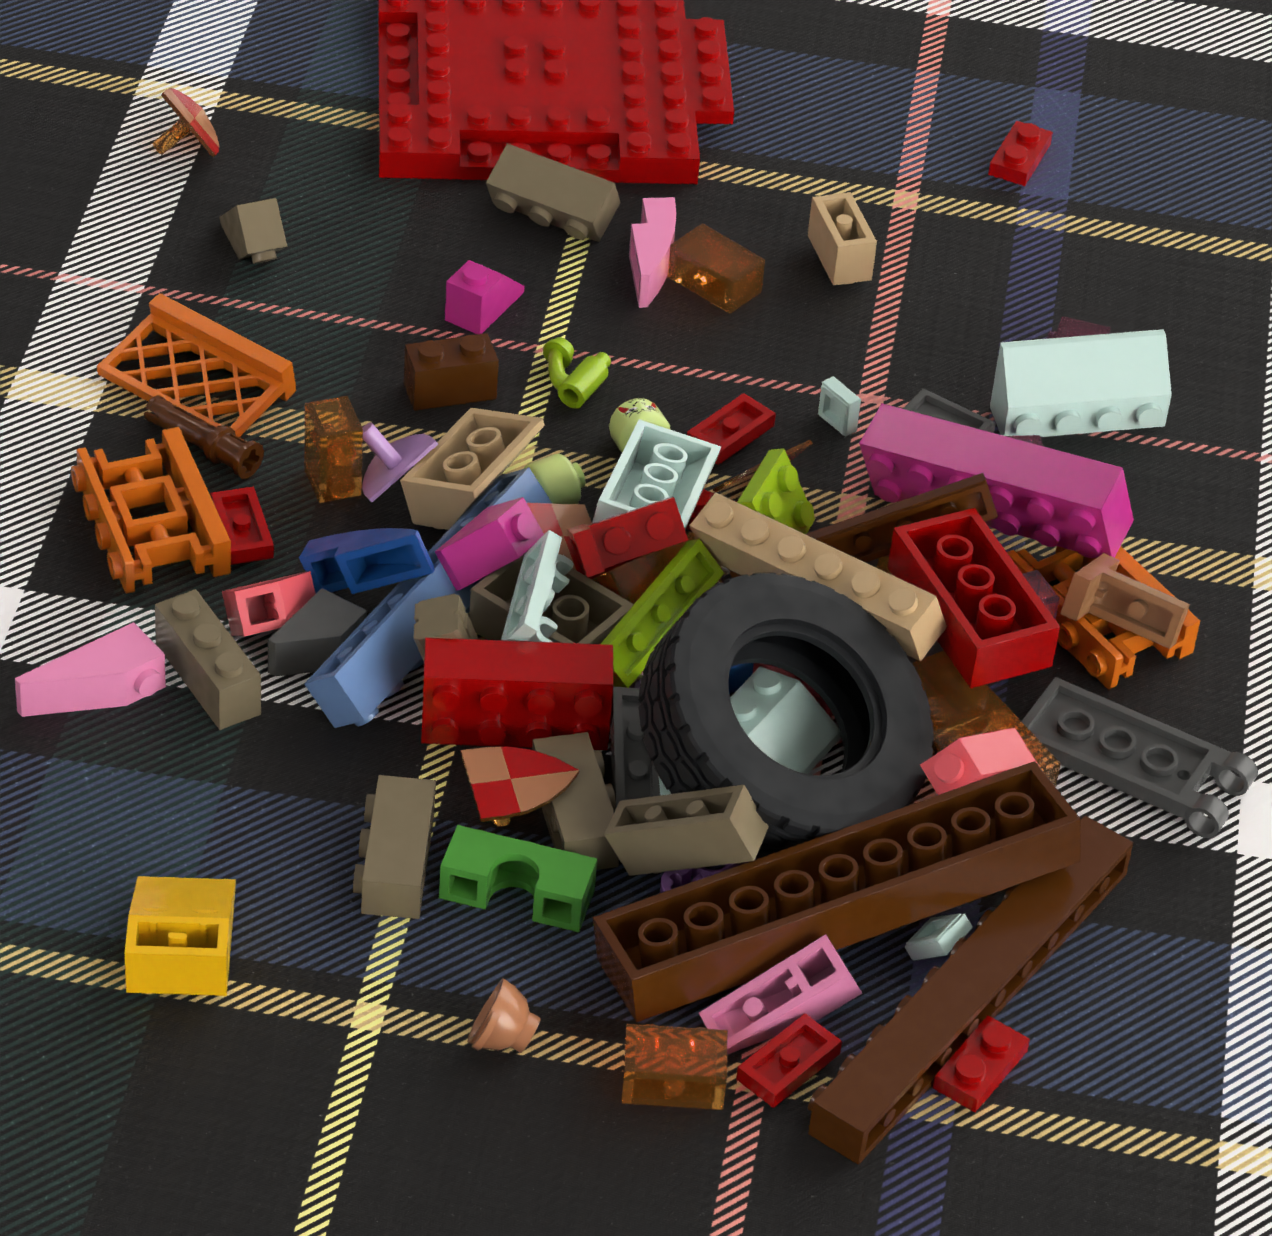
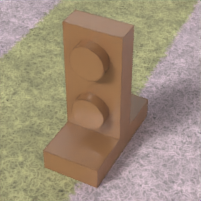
M1105 553L1074 573L1060 612L1061 615L1077 621L1085 614L1090 613L1170 649L1176 644L1190 604L1116 572L1120 560Z

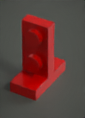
M673 496L589 525L581 524L567 529L581 572L587 578L605 572V568L688 541Z

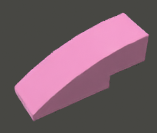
M675 197L643 198L641 224H631L629 259L639 308L649 306L662 288L670 270L677 214Z

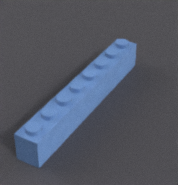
M529 467L499 476L428 551L435 567L434 572L429 575L399 582L304 683L334 728L353 723L356 726H362L371 721L379 713L377 708L379 704L403 687L404 682L402 679L410 671L424 664L423 658L413 639L414 624L416 623L414 619L415 604L422 600L456 594L460 595L465 607V613L470 612L471 588L482 579L456 591L435 551L487 507L524 497L526 503H552Z

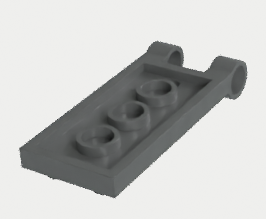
M1057 677L1053 679L1016 728L1030 752L1185 819L1187 827L1194 834L1203 838L1216 836L1229 817L1228 808L1221 799L1211 794H1201L1198 792L1208 776H1213L1218 787L1224 792L1240 796L1247 792L1258 775V769L1254 761L1243 753L1227 751ZM1231 770L1239 774L1241 777L1236 776L1234 773L1231 772Z

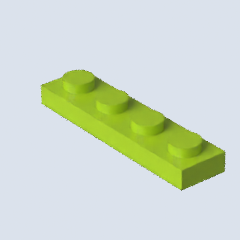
M700 538L686 542L602 641L601 644L613 645L614 687L629 688L644 670L654 647L693 602L705 591L712 588L724 574Z

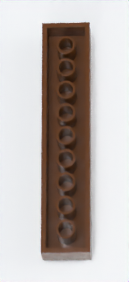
M1033 761L593 917L597 960L637 1023L747 983L825 934L834 948L838 950L1081 862V819L1038 764Z

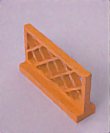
M161 293L149 302L150 314L96 366L98 375L149 402L156 395L162 396L165 400L215 427L222 425L215 422L213 416L239 412V418L230 426L238 437L278 398L287 401L297 391L291 361ZM152 331L167 338L166 343L142 346V341ZM192 351L200 356V360L175 364L174 353ZM169 354L170 365L145 368L144 358ZM139 359L140 369L122 372L115 368L122 361ZM226 369L233 373L234 377L208 381L207 371ZM202 372L203 382L178 386V375ZM172 376L173 387L153 389L147 385V380ZM255 386L265 390L259 397L242 399L240 391L241 388ZM236 390L237 400L211 403L210 393ZM205 394L207 405L187 407L181 404L180 398Z

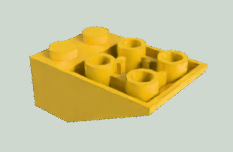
M137 877L128 915L125 944L126 993L227 996L236 879Z

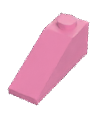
M133 622L16 677L17 712L22 717L128 706L166 687L165 654Z
M825 934L699 1012V1015L721 1053L726 1056L777 1036L804 1013L815 1021L820 1020L861 995L862 991Z

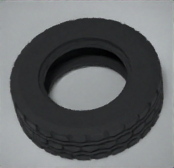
M753 573L751 576L745 574L727 579L724 583H718L705 591L654 647L643 670L644 676L641 678L638 698L641 705L638 709L641 731L644 732L643 740L650 760L653 761L655 771L671 794L745 785L757 806L756 812L764 823L769 826L756 856L759 859L906 807L913 801L927 778L920 764L933 755V748H931L934 744L933 720H931L930 716L931 709L926 691L923 690L922 681L913 663L909 661L906 652L894 636H891L886 631L887 628L876 618L862 609V606L844 594L835 592V589L816 581H808L803 577L788 574L777 575L776 573ZM744 663L768 664L794 674L811 686L830 708L839 726L844 747L841 773L819 776L800 773L779 764L762 752L747 736L732 708L728 684L731 666Z

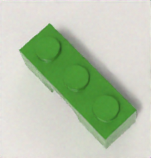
M457 825L440 865L439 899L486 910L491 896L496 891L507 887H518L530 892L534 896L532 921L580 932L595 891L597 858Z

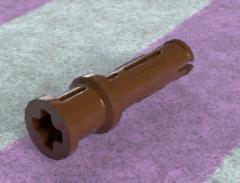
M156 395L147 403L145 408L155 413L153 415L148 411L144 412V417L147 421L164 429L179 427L184 439L202 449L209 461L217 464L222 462L233 468L234 474L242 479L251 477L260 467L264 456V449L260 443L256 441L247 442L241 439L228 426L215 427L165 400L162 396Z

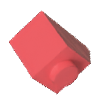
M1015 728L959 738L920 764L936 793L940 795L1033 761L1037 763L1019 732Z

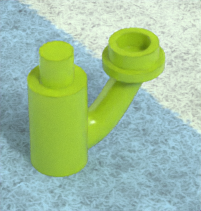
M557 337L549 340L543 347V355L548 362L551 383L558 390L560 400L570 408H580L608 377V367L611 364V358L604 352H599L596 356H587L568 375L565 373L564 368L568 367L573 360L574 348L572 344L562 337Z

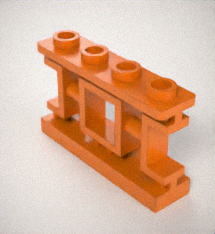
M179 427L162 430L161 444H156L154 438L145 440L146 455L108 463L103 449L94 450V457L91 458L86 447L76 449L77 465L71 466L73 486L76 492L83 491V506L88 521L95 520L96 522L95 534L100 550L107 549V562L113 580L120 579L126 594L135 592L136 580L141 579L143 585L153 584L152 567L190 560L196 574L205 573V566L207 565L213 577L231 574V540ZM162 463H163V465H164V467H165V469H166V471H167V474H168V475H166V476H163V466H162ZM110 488V502L108 501L104 489ZM161 502H165L168 513L134 520L129 512V509ZM188 521L194 533L188 534ZM134 546L135 560H133L128 547Z
M1059 546L1056 547V554L1037 561L1025 548L1017 551V553L1014 550L1007 552L1059 624L1058 643L1068 650L1086 668L1088 673L1096 677L1107 689L1118 685L1119 675L1127 678L1133 674L1136 659L1135 653L1148 647L1154 646L1166 659L1174 655L1181 659L1193 653L1200 620L1189 609L1177 642L1170 649L1090 613L1085 614L1077 621L1061 615L1060 612L1074 573H1076L1075 571L1086 566L1096 558H1087L1077 551ZM1120 546L1115 556L1116 559L1120 560L1116 572L1175 597ZM1057 579L1060 583L1053 587L1048 583ZM1113 632L1116 637L1108 641L1104 635Z

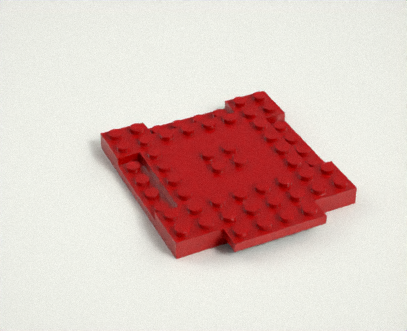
M378 0L379 178L487 180L508 143L613 183L698 184L700 153L697 124H733L734 104L724 20L708 17L686 19L684 0Z

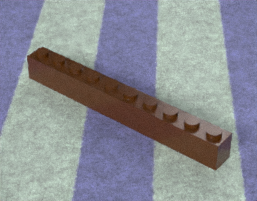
M1085 815L1081 819V862L1009 887L1002 903L994 911L989 909L982 915L974 933L968 939L960 938L952 948L948 960L941 967L934 966L928 972L917 993L913 997L906 995L901 1000L895 1010L894 1017L885 1026L879 1024L875 1027L861 1052L857 1056L850 1054L842 1063L837 1077L828 1086L822 1084L817 1088L808 1104V1110L811 1112L808 1134L859 1165L934 1084L935 1075L986 1016L989 1015L994 1018L1126 876L1133 842Z

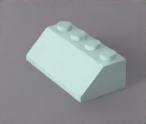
M1161 329L1001 342L990 402V409L1000 434L1014 439L1164 427L1172 395L1165 331Z
M639 419L598 500L592 523L673 496L686 529L719 456L721 446Z
M760 666L730 697L736 718L752 742L771 759L794 771L809 774L842 738L837 724L801 681ZM659 777L660 795L671 794Z

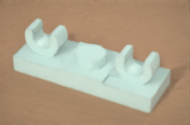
M548 530L524 554L501 640L552 642L548 638L557 630L558 626L553 620L542 616V614L550 606L555 593H559L569 584L570 579L565 575L573 568L574 563L566 556L558 554L562 537L551 530Z

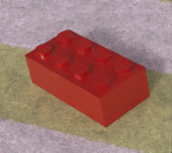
M975 508L894 528L887 568L893 576L937 596L947 626L937 641L969 688L1052 667L1060 626Z
M425 637L421 743L532 748L533 739L588 732L594 750H608L613 696V645Z

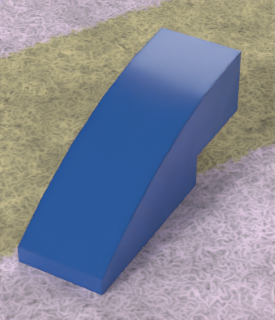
M404 528L358 530L309 540L299 557L305 572L311 571L315 593L322 588L329 592L349 588L351 594L429 575L435 570L418 530Z

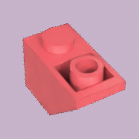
M311 571L222 591L231 636L245 637L281 628L315 595Z

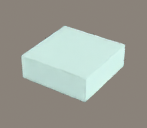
M834 376L822 381L818 415L845 437L856 432L861 399Z
M965 913L933 917L906 943L905 949L913 961L946 956L956 942L964 937L973 927Z

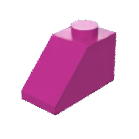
M468 260L446 281L445 321L475 334H482L524 293L525 286L501 273Z
M524 497L487 507L438 548L435 554L457 591L520 558L544 533Z

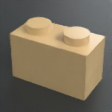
M851 192L812 197L808 237L833 286L872 280L877 241Z

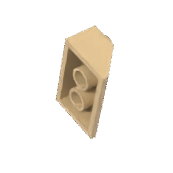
M470 408L437 442L438 445L416 463L400 480L413 524L449 530L545 426L543 418Z

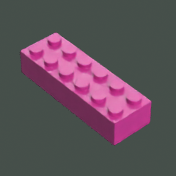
M881 403L859 443L874 495L887 502H899L984 473L998 515L997 518L985 522L988 527L997 529L1005 535H1019L1034 539L1048 547L1059 546L1077 551L1087 558H1096L1103 553L1115 558L1134 521L1124 471L1119 466Z

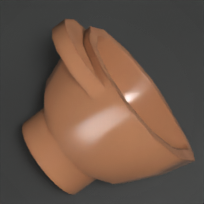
M502 978L478 1014L467 1042L472 1044V1048L477 1051L482 1048L499 1051L511 1047L522 1053L535 1034L541 1018L529 1011L527 999L516 986Z

